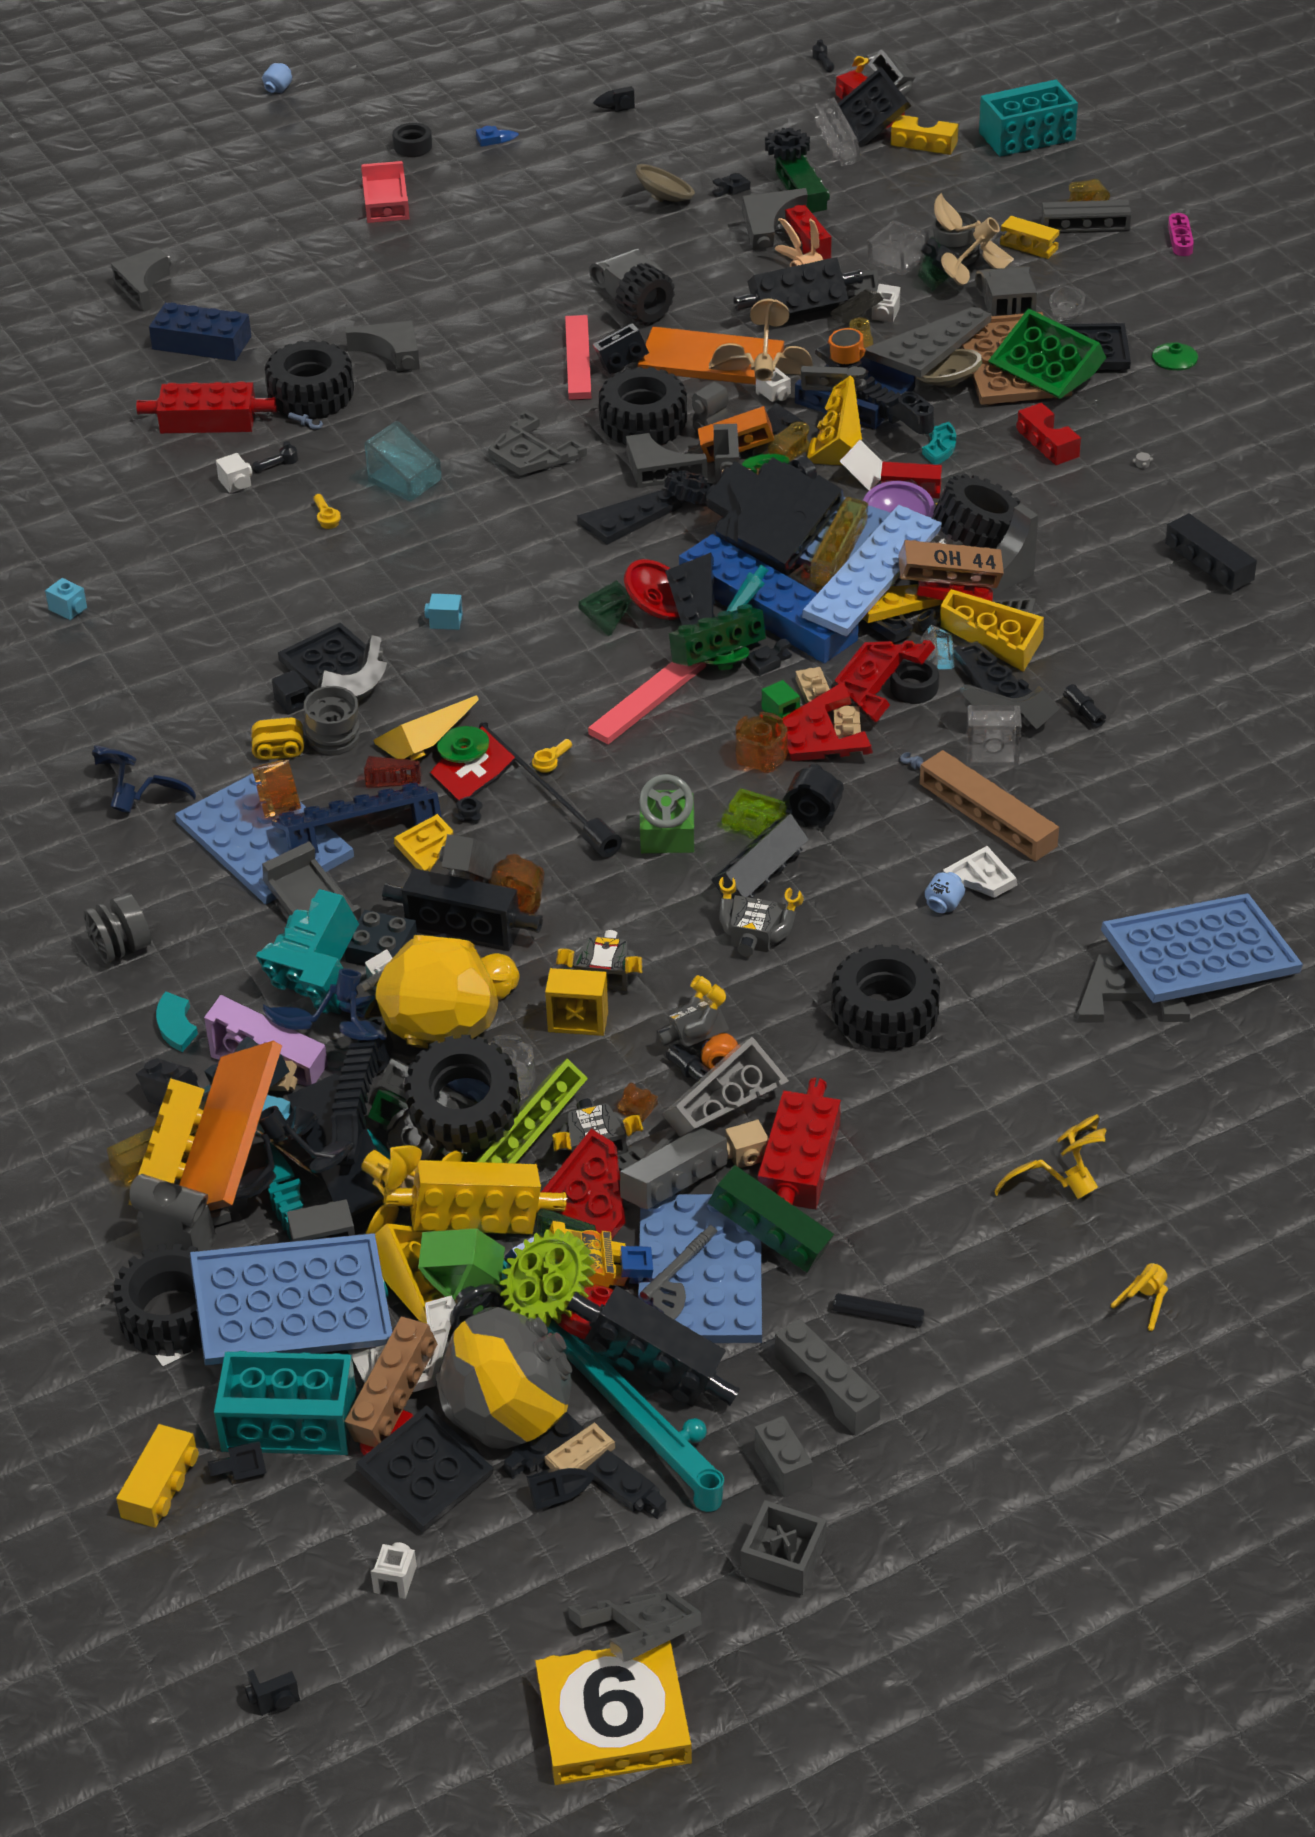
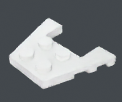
M452 1296L425 1303L427 1324H429L438 1345L413 1392L436 1386V1374L440 1370L451 1327L450 1316L456 1305ZM385 1345L348 1350L364 1383L367 1381Z

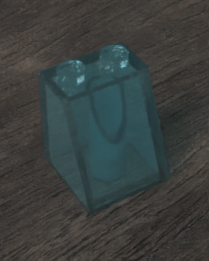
M395 421L365 442L368 481L411 502L442 479L440 459L399 421Z

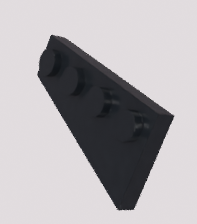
M666 488L577 515V522L608 545L681 508L682 501L678 500Z
M711 552L665 571L682 625H694L698 623L699 619L715 617L713 614V605H715L713 594L714 557Z
M977 641L954 647V657L975 687L1009 698H1020L1033 692L1029 689V684L1023 679L1018 680L1013 676L1012 670L1008 666L1000 665L997 662V657Z

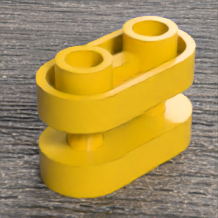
M296 718L260 720L254 723L251 728L252 753L258 759L291 758L299 756L304 750L303 725Z

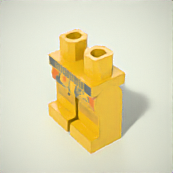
M552 1222L549 1228L550 1232L554 1234L557 1229H560L565 1234L569 1231L575 1237L577 1236L582 1240L585 1246L591 1250L589 1256L595 1260V1263L590 1267L596 1274L588 1277V1279L593 1284L608 1288L609 1285H625L628 1277H621V1266L614 1264V1262L620 1263L621 1246H626L625 1243L612 1241L611 1232L602 1231L601 1234L593 1230L581 1232L565 1229V1223Z

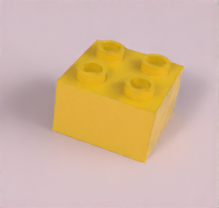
M550 968L545 991L548 1032L604 1036L608 1017L607 973L602 971Z

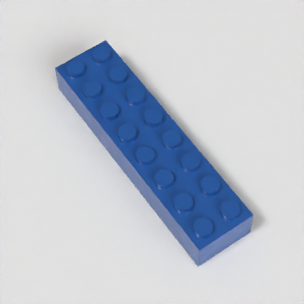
M714 534L679 555V565L710 552L714 557V599L726 607H729L749 572L754 574L760 565L767 568L769 571L762 579L765 583L764 586L760 588L748 604L752 605V608L763 610L764 627L767 631L781 639H787L791 645L824 664L858 641V624L847 636H844L802 617L803 609L818 593Z

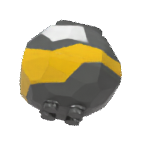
M499 1307L485 1308L463 1321L452 1334L441 1371L436 1374L441 1406L445 1415L469 1436L490 1448L507 1449L542 1435L560 1421L567 1412L572 1384L570 1373L572 1368L566 1354L563 1352L566 1349L564 1339L557 1332L554 1334L548 1333L545 1323L539 1317L535 1319L530 1317L528 1319L524 1315Z

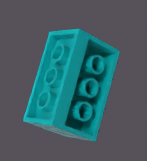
M1057 79L982 95L980 99L979 133L999 157L1073 141L1076 138L1078 102Z
M225 1351L214 1409L221 1452H229L228 1447L260 1440L262 1453L348 1455L351 1434L344 1421L357 1397L352 1356L340 1353L311 1354L307 1352Z

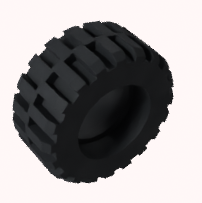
M298 341L293 345L290 343L285 345L283 349L279 348L265 365L268 398L275 397L276 409L281 413L284 412L286 416L290 412L300 416L306 414L310 419H315L318 416H329V413H336L341 407L344 408L354 394L350 357L342 348L335 344L330 345L326 341Z
M636 367L633 370L629 368L623 370L622 373L617 372L613 374L611 378L609 377L599 390L600 426L607 436L618 443L623 442L626 445V436L649 433L657 444H664L669 439L676 438L685 428L687 423V392L684 384L672 373L668 374L665 370L661 369L659 371L653 367L648 369Z
M880 944L870 949L868 946L861 948L857 954L855 952L851 953L846 957V961H841L836 967L832 977V1017L835 1024L838 1025V1029L845 1036L849 1034V1038L857 1044L860 1041L865 1047L872 1048L876 1046L880 1047V1050H888V1047H895V1049L904 1048L905 1044L909 1043L912 1045L917 1043L920 1037L924 1038L931 1032V1029L937 1022L940 1001V979L933 965L928 963V960L921 954L915 955L913 950L909 948L905 950L900 949L898 945L883 947V944ZM876 993H892L903 998L893 1001H881L868 996Z
M461 1035V1038L454 1039L453 1036L444 1037V1042L438 1043V1041L429 1044L427 1052L421 1050L416 1056L417 1063L412 1062L407 1070L408 1076L405 1078L404 1088L411 1122L417 1128L418 1134L423 1139L427 1140L429 1138L430 1144L437 1148H441L444 1145L446 1151L453 1152L456 1149H463V1153L472 1152V1148L480 1146L482 1150L489 1147L490 1141L498 1142L503 1138V1130L509 1131L514 1125L513 1118H516L519 1114L521 1097L516 1069L512 1065L509 1055L504 1052L502 1053V1048L496 1043L488 1045L486 1038L477 1036V1039H471V1035ZM457 1079H477L490 1087L483 1100L465 1109L448 1108L435 1100L445 1085Z

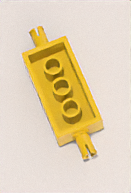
M420 1160L415 1170L412 1188L389 1190L385 1187L384 1206H410L413 1231H446L477 1228L483 1233L533 1234L536 1213L539 1210L565 1212L567 1200L565 1192H540L541 1184L537 1164Z

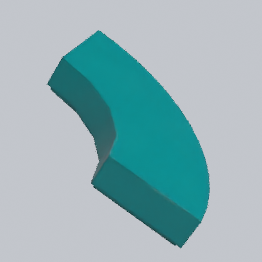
M950 422L935 426L934 430L929 433L932 439L931 442L922 447V455L933 465H938L947 460L955 450L956 431Z
M165 992L157 1006V1024L163 1039L173 1048L183 1052L198 1035V1029L186 1018L190 1008L189 1000Z

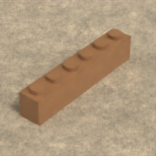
M944 750L921 764L920 785L1036 862L1058 847L1059 826Z

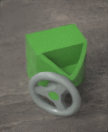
M662 774L653 777L644 785L639 797L641 854L694 853V799L690 787L684 780L674 775ZM664 782L673 783L679 787L678 790H654L652 788Z

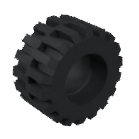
M640 263L637 267L633 266L618 283L620 285L616 289V306L620 309V312L640 325L649 326L650 323L654 324L658 319L661 320L663 318V315L669 311L668 308L673 303L672 298L675 296L673 280L649 263Z

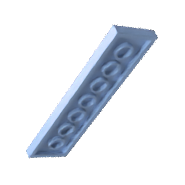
M898 505L803 609L802 617L847 636L900 577L898 555L904 540L931 542L941 530L942 523L907 507Z

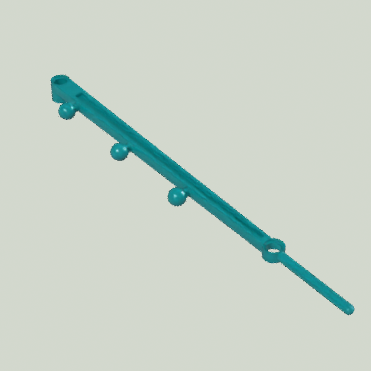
M368 1130L376 1150L390 1160L388 1149ZM504 1260L503 1270L511 1268V1266ZM502 1273V1280L507 1279L508 1277ZM498 1284V1286L504 1291L505 1288ZM551 1319L550 1326L547 1327L548 1333L554 1334L557 1332L562 1336L566 1343V1349L563 1352L566 1354L567 1359L694 1490V1505L705 1512H712L720 1508L723 1499L724 1476L690 1444L699 1443L705 1438L707 1434L705 1423L697 1418L688 1419L683 1424L682 1430L678 1432L612 1367L619 1366L616 1361L604 1354L600 1355L594 1352L589 1345L583 1342L584 1339L568 1333L554 1319Z

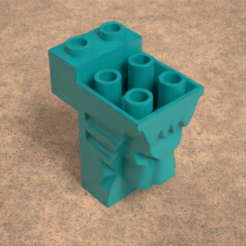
M319 889L311 900L310 909L295 910L287 920L284 933L276 937L274 944L269 943L262 951H259L256 954V958L261 964L262 970L270 978L273 986L281 990L286 988L292 989L302 996L310 997L314 1008L318 1010L329 992L330 984L336 985L338 972L340 969H344L340 960L359 923L343 895ZM335 993L322 1013L333 1012L340 1015L342 1010L339 1008V1003L341 1001L337 1000Z

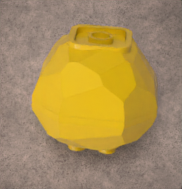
M414 935V938L407 942L384 967L376 988V1000L387 1027L402 1039L407 1040L406 1044L414 1048L428 1049L429 1043L431 1044L435 1041H438V1043L444 1042V1037L453 1036L454 1039L461 1038V1035H471V1039H473L490 1027L498 1007L497 992L493 980L477 950L474 948V944L461 939Z

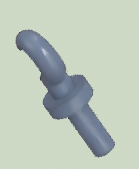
M290 412L288 418L300 421L303 426L309 424V427L314 430L320 429L323 425L322 421H319V425L312 424L313 420L309 419L306 414L300 416Z
M909 752L903 753L900 756L902 763L911 764L914 769H920L923 763V758L919 756L910 757L911 754Z

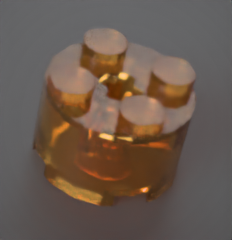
M759 712V716L748 718V715L738 721L735 727L738 764L759 769L764 773L773 772L775 767L780 765L788 754V729L783 724V719L773 713Z
M289 759L252 768L255 782H261L257 784L260 802L266 801V803H262L265 819L279 816V814L284 812H295L301 809Z
M509 854L505 859L500 860L493 866L488 884L517 889L520 912L535 914L541 904L545 873L542 867L537 866L532 861L523 859L517 854Z

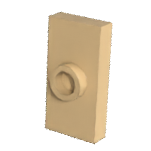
M594 1422L546 1455L545 1464L550 1469L557 1467L559 1469L579 1468L585 1470L605 1451L614 1450L615 1441Z

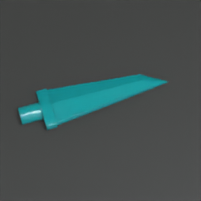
M760 565L754 574L749 572L726 611L737 610L738 606L748 604L760 588L764 586L765 583L762 579L769 570Z

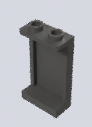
M310 841L262 863L263 881L289 915H292L297 909L309 910L311 900L319 889L343 895L316 861L315 848ZM345 898L358 921L361 917V908L359 905L352 907Z

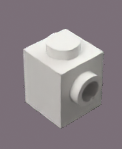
M238 453L216 460L218 479L229 493L251 486L250 476L253 475L251 466L248 462L245 463Z

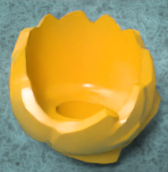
M499 953L489 954L481 958L493 980L498 1000L505 998L512 989L517 987L520 979V973L515 962L510 957Z

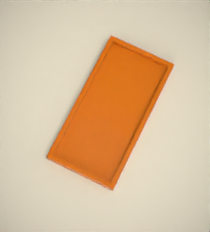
M652 327L646 342L649 353L637 365L642 367V369H648L649 367L659 371L662 369L667 371L668 374L672 373L675 376L756 385L754 370L751 369V364L742 370L724 371L709 369V363L715 350L727 343L741 345L745 353H750L755 362V358L763 353L764 339ZM768 339L767 354L774 360L778 352L783 353L784 341Z
M274 1040L220 1057L179 1184L180 1186L208 1194L206 1205H208L210 1211L233 1205L282 1049V1045Z

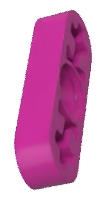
M1182 213L1171 214L1168 220V231L1173 252L1178 256H1189L1193 253L1194 245L1189 219Z

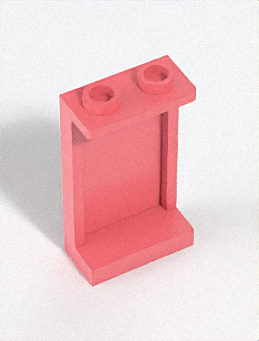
M403 162L362 164L367 223L409 220Z

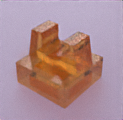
M630 1082L624 1089L623 1097L618 1103V1112L626 1116L639 1115L643 1123L658 1105V1096L651 1094L650 1090L637 1088L634 1083Z

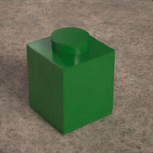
M784 680L762 689V710L776 723L779 719L800 708V696Z

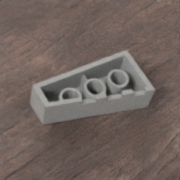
M750 1037L730 1051L661 1115L681 1137L780 1087L789 1080L756 1040Z

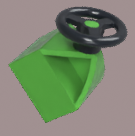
M477 1228L422 1232L418 1268L427 1280L444 1296L453 1297L456 1303L450 1316L453 1330H456L461 1324L459 1321L460 1316L475 1315L485 1309L486 1305L493 1298L494 1301L491 1307L501 1308L503 1303V1297L500 1295L502 1290L497 1285L502 1281L505 1247Z

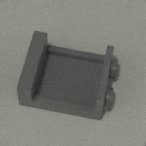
M713 424L715 485L720 480L721 474L726 467H730L734 461L739 463L737 424Z

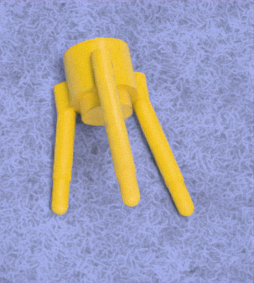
M1148 1264L1142 1273L1135 1278L1133 1283L1111 1303V1307L1116 1308L1127 1297L1132 1298L1139 1290L1148 1296L1156 1294L1148 1330L1153 1331L1163 1297L1168 1291V1288L1164 1285L1168 1278L1167 1272L1158 1264Z

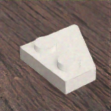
M988 846L943 869L945 873L953 872L957 874L965 887L994 898L1017 886L1016 877Z

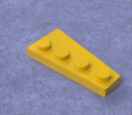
M918 584L891 586L862 619L870 623L938 606L944 600L917 595Z

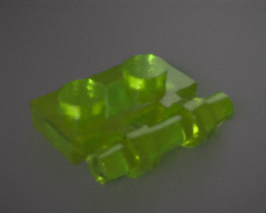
M740 788L729 804V812L734 813V815L724 813L721 822L729 825L733 830H746L752 832V835L757 837L768 827L767 824H771L776 819L784 817L787 807L785 801L783 802L779 799ZM746 817H747V818H751V819H754V820H756V821L753 822V821H750V820H746L745 818H746Z

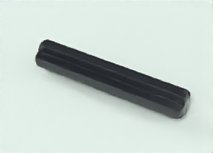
M837 1293L833 1301V1310L836 1312L918 1327L922 1326L925 1313L922 1308Z

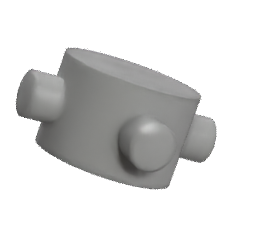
M1141 452L1136 455V459H1132V462L1138 468H1147L1150 462H1153V457H1150L1148 453Z

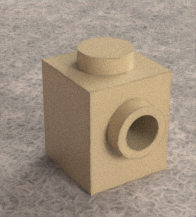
M759 1120L725 1129L727 1159H731L733 1164L739 1168L762 1162L769 1138Z

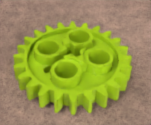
M547 1229L543 1238L535 1233L534 1242L530 1243L525 1239V1248L523 1250L519 1248L514 1249L517 1257L515 1259H507L511 1264V1268L502 1270V1273L508 1278L500 1281V1285L505 1288L500 1295L506 1300L504 1306L510 1311L524 1315L528 1319L530 1317L533 1319L539 1317L546 1327H549L551 1319H554L558 1324L561 1323V1315L563 1313L568 1317L572 1316L571 1311L566 1308L576 1291L585 1298H588L589 1295L584 1289L594 1285L588 1277L595 1275L596 1272L590 1267L595 1263V1260L589 1256L591 1250L585 1246L582 1240L577 1236L575 1237L569 1231L564 1234L560 1229H557L553 1234Z

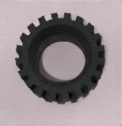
M962 474L961 477L955 475L948 480L934 509L933 518L942 523V532L945 535L950 534L952 536L951 539L955 542L959 540L965 546L996 549L1009 529L1014 507L1018 506L1021 501L1017 497L1013 498V493L1009 490L1004 491L1001 489L1002 486L998 483L996 485L991 484L989 479L984 478V480H980L979 476L972 475L971 478L967 474Z
M174 1243L173 1249L167 1250L166 1244L157 1245L158 1251L151 1253L149 1248L141 1251V1259L133 1256L128 1260L129 1268L121 1267L118 1272L120 1279L115 1278L113 1284L115 1290L113 1291L119 1325L122 1333L125 1334V1339L130 1344L135 1342L136 1349L142 1352L148 1347L150 1355L158 1356L160 1350H165L166 1356H175V1350L182 1349L183 1354L191 1352L190 1346L194 1344L201 1348L202 1341L196 1303L181 1312L169 1315H156L144 1311L146 1305L154 1297L165 1292L185 1291L195 1295L190 1252H197L198 1248L190 1245L188 1250L185 1251L182 1244Z

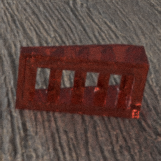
M368 756L364 767L366 787L369 788L402 786L408 783L421 784L422 781L420 761ZM406 770H411V775L407 774Z

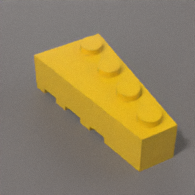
M952 589L941 604L942 628L970 643L977 641L995 657L1022 672L1025 671L1043 640L1044 617Z
M170 1078L138 1175L145 1174L170 1183H174L175 1179L181 1180L186 1163L181 1162L184 1152L190 1153L195 1138L190 1135L193 1125L198 1127L204 1110L199 1109V1105L205 1089Z

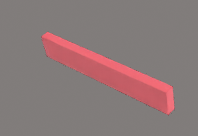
M588 315L565 316L569 400L592 399Z
M671 662L589 726L588 734L609 745L706 667V663L699 662L691 666H684Z

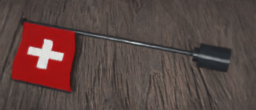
M487 722L479 724V729L483 730L489 738V747L481 757L464 763L451 762L443 758L430 772V775L456 801H459L464 797H473L477 792L500 777L516 760L584 824L582 830L583 839L602 857L613 856L621 847L622 839L611 827L600 818L587 821L489 729Z

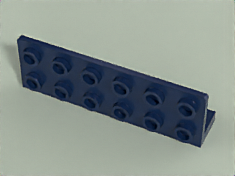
M408 783L402 785L400 790L394 791L392 788L382 789L375 796L369 797L368 794L357 795L353 797V801L344 803V800L329 802V806L324 808L310 806L304 808V812L298 814L284 812L279 814V818L273 819L271 822L272 826L286 832L289 851L310 841L315 848V853H319L314 826L407 804L411 805L413 823L416 826L436 814L441 817V811L436 791L428 789L427 786H418V783Z

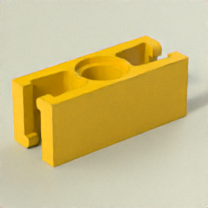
M1010 216L1001 225V231L1008 232L1001 236L1000 245L1049 259L1058 250L1059 243H1052L1059 236L1058 229Z

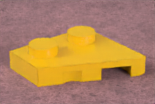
M436 814L394 837V845L416 869L431 871L439 859L441 847L446 844L447 834L453 835V830Z

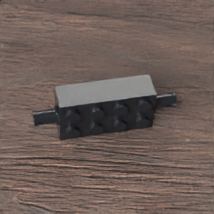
M838 257L753 275L747 281L750 294L734 297L733 303L737 304L735 306L736 311L753 307L755 303L763 299L778 300L787 306L789 318L842 306L848 301L845 287L862 284L863 276L859 277L862 274L860 269L842 274Z
M413 868L403 887L386 883L382 891L383 901L403 904L404 917L416 920L417 932L433 936L445 933L447 938L467 940L473 944L509 951L520 929L539 933L543 924L542 915L520 912L517 889Z
M617 1285L605 1305L601 1304L599 1306L576 1291L566 1308L590 1322L589 1326H591V1329L583 1342L589 1345L594 1352L611 1358L623 1369L636 1373L643 1377L650 1385L670 1393L677 1401L692 1407L699 1395L706 1391L731 1406L740 1388L717 1376L715 1371L726 1352L725 1349Z

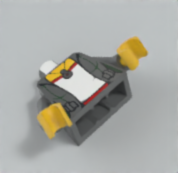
M613 930L605 931L603 937H588L585 944L574 951L562 948L558 949L557 965L564 964L566 967H573L574 970L606 972L607 989L627 991L628 974L642 973V958L636 956L634 951L628 950V942L625 939H619V934Z

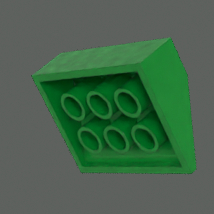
M1028 308L988 362L1060 399L1092 377L1105 361L1106 356L1099 342Z

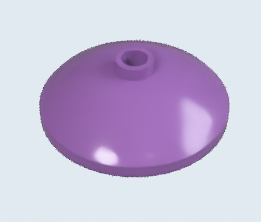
M889 481L873 487L863 499V504L890 513L898 505H901L933 519L935 505L932 497L922 487L910 482Z

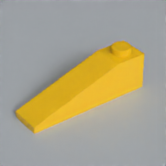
M851 375L834 386L825 406L828 412L817 425V428L820 429L818 436L811 439L807 458L814 464L843 466L840 460L859 440L862 441L854 378Z
M476 695L402 724L375 738L373 741L375 745L399 761L410 757L411 761L425 756L424 750L434 746L479 699Z
M387 1223L375 1233L383 1280L420 1322L427 1324L425 1303L444 1298L442 1293L427 1280L418 1268L422 1232L430 1231H413L412 1226Z

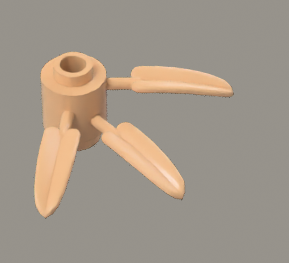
M778 219L796 248L785 245L775 247L776 251L794 260L790 263V267L823 260L822 256L815 251L816 248H819V234L817 226L812 219H809L811 252L804 255L800 249L801 242L794 229L785 219Z

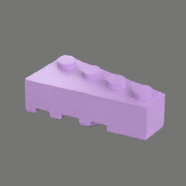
M223 995L219 996L204 1017L212 1058L220 1060V1057L233 1053L239 1043L244 1038L249 1037L258 1045L273 1040L282 1045L280 1054H282L284 1060L293 1061L297 1065L294 1076L298 1079L297 1084L309 1086L316 1083L328 1065L324 1044L293 1029L281 1027L272 1022L268 1017Z

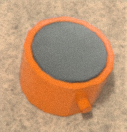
M843 328L834 331L829 336L830 356L834 362L852 364L858 362L864 356L866 349L864 348L863 334L859 330Z

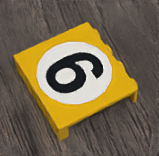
M670 1640L626 1662L621 1661L611 1653L610 1648L596 1651L584 1650L577 1654L553 1655L545 1659L535 1660L537 1682L540 1686L555 1785L692 1763L691 1740Z

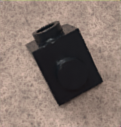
M254 1669L247 1671L249 1684L244 1686L245 1693L250 1705L257 1704L262 1716L278 1709H286L293 1703L300 1701L297 1681L292 1671L263 1683H259Z

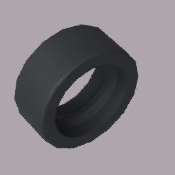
M406 123L393 130V148L400 155L415 157L423 155L432 149V132L425 124Z
M903 659L897 666L896 671L890 675L891 692L896 698L904 702L921 703L932 699L937 694L939 688L938 668L928 660H925L923 664H918ZM920 677L927 681L913 684L907 683L902 679Z

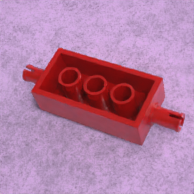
M253 382L168 383L161 385L160 395L157 400H137L136 409L138 415L157 414L160 434L252 432L255 413L276 412V398H255Z
M817 1078L809 1080L806 1094L783 1090L758 1174V1181L793 1206L815 1210L818 1206L838 1134L841 1115V1100L823 1097L827 1083L819 1078L817 1087H815Z

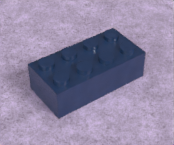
M165 302L149 326L152 350L231 361L238 359L252 337L249 314L238 311L218 310L216 308H202L195 305H180L173 302Z

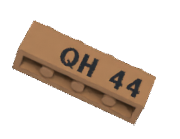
M904 540L898 555L900 579L997 588L1004 574L1000 549Z

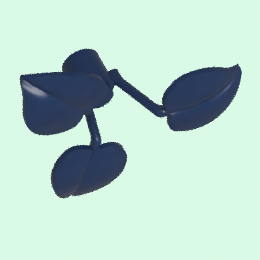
M94 745L92 755L94 756L95 765L120 764L118 785L115 788L111 801V808L130 813L134 799L140 801L141 794L150 784H159L164 787L189 793L194 799L196 798L194 790L186 783L175 778L159 775L148 777L138 792H135V786L124 783L123 779L125 765L134 766L137 759L121 750Z
M344 968L339 970L336 985L330 984L328 994L314 1015L299 1008L268 1007L263 1004L264 1013L275 1024L287 1029L303 1030L311 1028V1022L318 1020L335 993L337 1000L341 1001L339 1008L351 1013V1022L340 1023L339 1030L345 1036L358 1040H386L387 1037L385 1030L380 1025L372 1021H359L356 1015L364 1018L367 1007L376 996L356 998L358 995L356 987L360 984L361 973L353 969Z

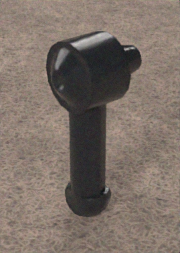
M818 39L817 43L812 47V57L816 60H821L825 70L832 72L835 66L827 56V46L823 43L822 39Z
M285 441L283 447L279 450V454L259 462L255 461L252 464V470L255 473H261L262 470L280 463L286 465L294 464L298 461L297 449L289 441Z

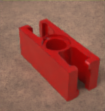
M883 462L881 483L889 481L910 482L922 487L932 498L940 499L942 465Z

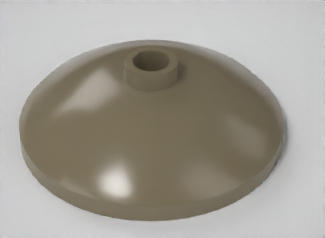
M639 164L635 169L636 176L642 186L652 194L651 197L659 202H663V200L670 202L687 201L692 199L695 194L694 189L689 184L663 169L646 164Z
M956 349L923 377L916 378L923 383L934 386L954 387L968 379L979 369L982 364L981 354L975 350Z

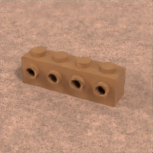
M400 1317L344 1421L355 1442L376 1447L391 1434L438 1345L429 1324Z

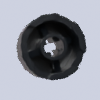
M811 764L808 768L801 769L796 772L783 798V802L785 801L787 807L786 814H791L796 822L803 827H807L808 824L819 825V828L828 825L842 799L843 783L837 780L831 773L823 770L820 765Z

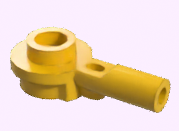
M316 494L313 499L320 510L317 514L320 526L325 529L337 527L341 519L340 512L328 507L323 496Z
M565 739L556 747L537 751L532 759L533 768L541 773H548L554 770L558 765L557 758L572 747V742L569 739Z

